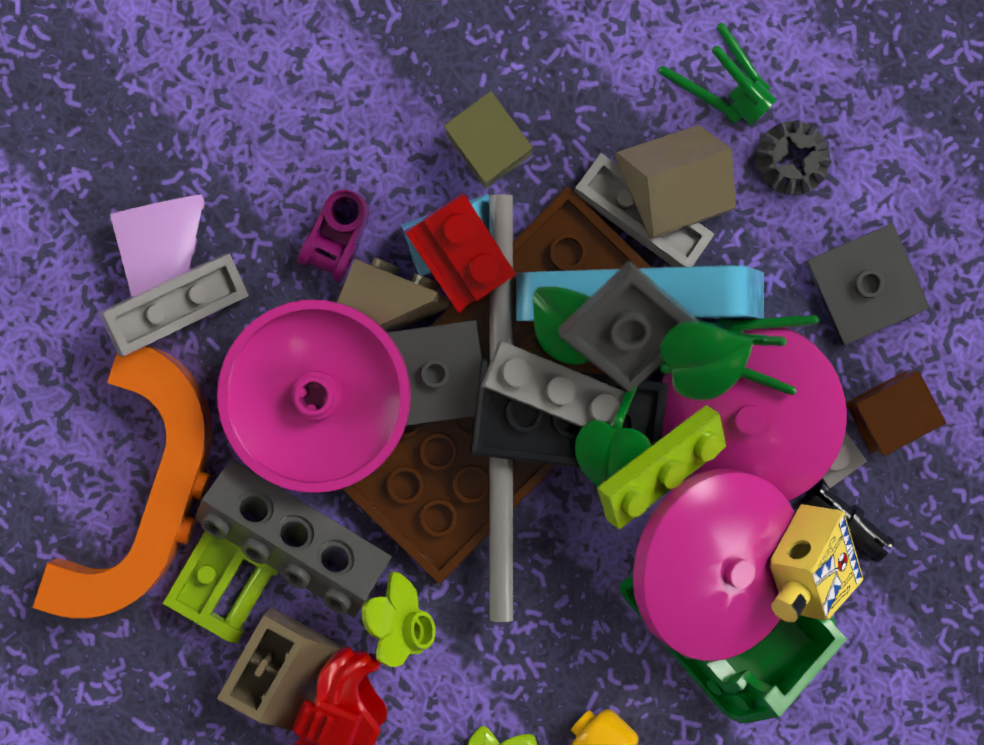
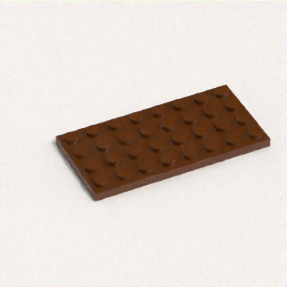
M569 186L513 241V270L515 273L621 269L628 261L639 269L651 268ZM514 276L513 346L574 371L607 375L589 360L582 364L563 363L554 359L543 350L535 333L534 321H516V276ZM489 293L478 301L475 300L466 306L460 313L457 312L452 304L431 325L438 326L476 320L481 358L489 360ZM474 416L407 425L399 444L379 468L364 479L342 488L439 584L489 534V457L469 454ZM513 460V509L556 465Z

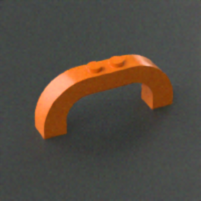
M149 344L125 356H118L117 353L107 381L109 384L133 391L147 398L158 409L166 429L164 453L133 546L118 565L110 568H90L62 558L48 562L32 608L68 618L100 617L123 609L144 596L158 584L172 565L180 543L187 545L191 539L196 520L190 517V513L195 499L202 500L206 494L211 474L204 472L212 443L211 414L205 395L190 371L170 354Z

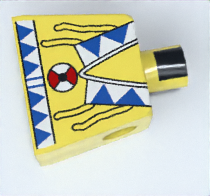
M801 504L770 561V568L779 592L771 604L772 610L780 619L787 622H795L800 615L819 620L830 619L863 581V575L844 511Z

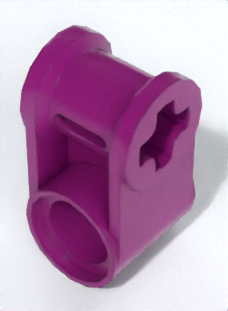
M346 189L332 193L325 201L315 226L311 229L298 257V264L302 266L311 264L332 274L334 281L341 283L355 257L359 240L369 220V205L365 199L354 191ZM344 200H354L359 207L357 219L349 225L340 224L335 213L337 206ZM322 249L335 255L336 260L321 254L319 250Z

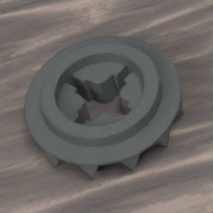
M800 120L781 122L771 128L762 137L756 153L757 169L763 181L773 190L786 195H800L816 188L825 179L832 162L829 142L821 135L818 127L810 126ZM789 144L796 151L802 149L805 151L810 148L812 150L801 160V172L796 169L794 164H782L780 166L776 164L788 154L787 145Z

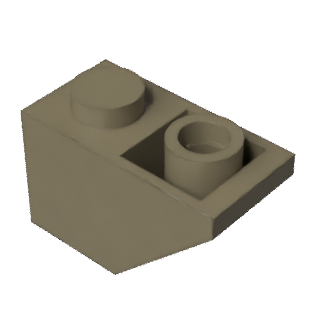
M374 257L371 265L354 259L337 303L352 307L366 314L388 333L402 330L448 309L451 301L448 297L438 293L439 283L414 273L411 281L397 276L399 267Z

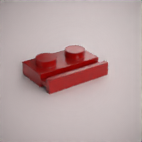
M463 192L423 218L422 221L413 227L405 230L406 235L458 313L475 300L478 301L517 275Z

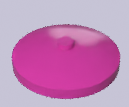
M301 300L287 303L265 312L250 323L236 338L224 359L220 371L217 393L218 411L224 433L239 458L253 472L263 479L289 490L310 493L328 492L350 486L364 479L379 468L393 453L401 440L408 422L411 407V384L408 370L399 348L390 335L376 321L366 314L340 303L326 300Z
M784 327L744 330V334L786 338L787 343L785 346L753 345L746 367L796 387L797 393L795 395H788L740 377L727 392L719 397L704 401L693 400L680 395L674 388L672 373H665L662 383H668L662 438L707 405L720 413L727 446L714 459L706 462L684 479V481L705 471L734 469L767 480L783 493L789 501L805 493L821 480L837 458L843 443L847 423L846 401L841 382L825 354L808 338L793 329Z
M715 469L705 471L685 480L667 494L656 507L646 523L638 543L634 561L633 582L639 612L649 630L663 644L693 659L703 661L724 660L744 653L754 647L778 624L780 618L773 612L771 604L779 592L770 568V561L795 512L783 493L767 480L743 471Z

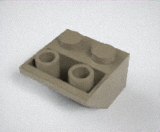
M271 606L261 618L217 699L257 722L293 731V725L303 702L309 700L315 703L317 678L321 669L332 654L344 648V646Z

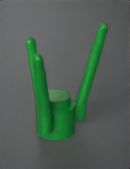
M719 23L717 30L747 75L745 76L721 47L714 46L712 48L714 56L738 84L727 95L733 101L731 105L666 66L659 68L658 71L661 75L723 112L734 124L740 118H743L749 125H752L777 100L769 91L771 87L759 76L724 23Z
M816 315L747 320L720 319L719 323L705 321V323L719 327L732 334L752 338L753 345L785 346L787 343L785 337L744 334V330L815 325L818 323L819 318ZM745 367L740 376L788 395H795L797 393L796 387Z

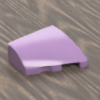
M202 194L158 202L110 214L131 297L190 269L192 255L195 253L197 244L196 235L201 211L205 205Z

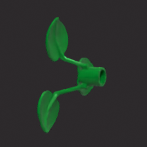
M538 287L533 293L535 333L541 347L548 355L563 363L582 364L587 362L588 359L560 337L558 328L590 297L566 288ZM683 322L672 327L665 335L660 349L664 362L661 363L660 368L663 373H672L674 388L680 395L693 400H711L727 392L740 378L748 363L753 340L749 337L732 334L708 323ZM637 387L630 393L626 390L613 426L601 420H591L582 427L577 436L575 453L579 466L586 477L598 487L652 446L649 439L640 431L632 428H622Z

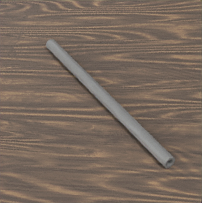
M489 195V233L512 268L513 195ZM513 278L489 293V360L492 359L498 342L503 341L513 345ZM489 457L490 621L493 622L513 621V460Z

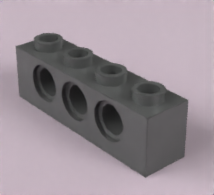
M233 458L230 459L202 498L194 519L201 523L202 528L211 536L218 539H227L240 547L243 554L250 560L259 564L266 563L282 573L283 578L292 586L308 589L321 597L324 604L331 610L341 614L347 613L353 618L357 615L392 558L389 554L282 488L263 479ZM251 512L255 514L260 519V521L250 522L246 520L241 515V513ZM289 536L296 539L300 547L288 546L281 537ZM321 561L335 563L340 572L327 570Z

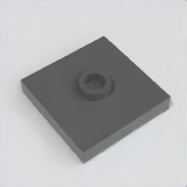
M893 223L805 261L842 346L930 308Z
M628 261L558 328V331L564 341L630 393L664 362L660 349L661 343L668 331L675 325L683 322L699 321L639 268Z
M476 320L388 332L399 348L409 374L411 407L407 425L474 416L482 359Z

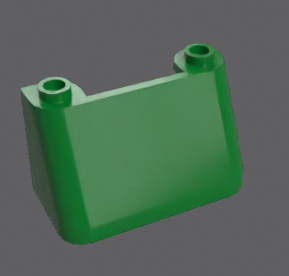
M632 571L620 583V592L630 607L643 620L635 599ZM800 615L795 622H787L780 619L773 630L754 647L744 653L724 660L703 661L693 659L671 649L665 644L663 645L727 717L738 723H750L780 717L847 639L836 627V622L832 616L830 619L819 620Z

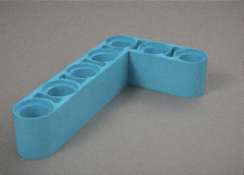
M748 266L640 269L696 318L719 320L764 318V272ZM620 269L516 273V321H534L533 293L536 288L560 287L591 297Z

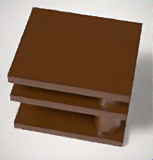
M904 371L846 402V406L871 454L880 451L883 457L946 424L920 371H911L909 373Z

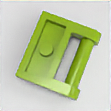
M205 531L163 604L222 639L238 644L245 632L242 628L244 622L271 576H277L279 571L266 563L259 564L250 560L243 554L240 547L225 538H215ZM245 559L256 567L226 618L214 613V610Z

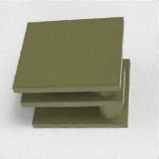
M492 91L443 126L447 131L445 132L446 136L485 189L532 155L531 152H533L532 145Z

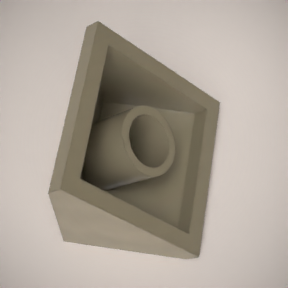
M700 125L618 151L614 155L650 239L731 212L736 208L732 148Z

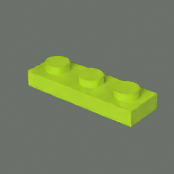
M705 405L597 487L607 521L620 530L635 517L642 515L653 503L671 489L680 485L684 479L706 462L714 459L719 452L726 448L720 413Z

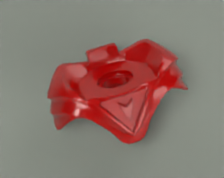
M348 646L332 654L318 675L315 703L306 700L300 708L292 728L295 732L294 734L300 738L293 745H375L380 734V726L386 721L388 714L386 704L375 691L367 676L369 673L377 671L380 666V662L376 659V654L367 653L364 650L352 651L351 647Z

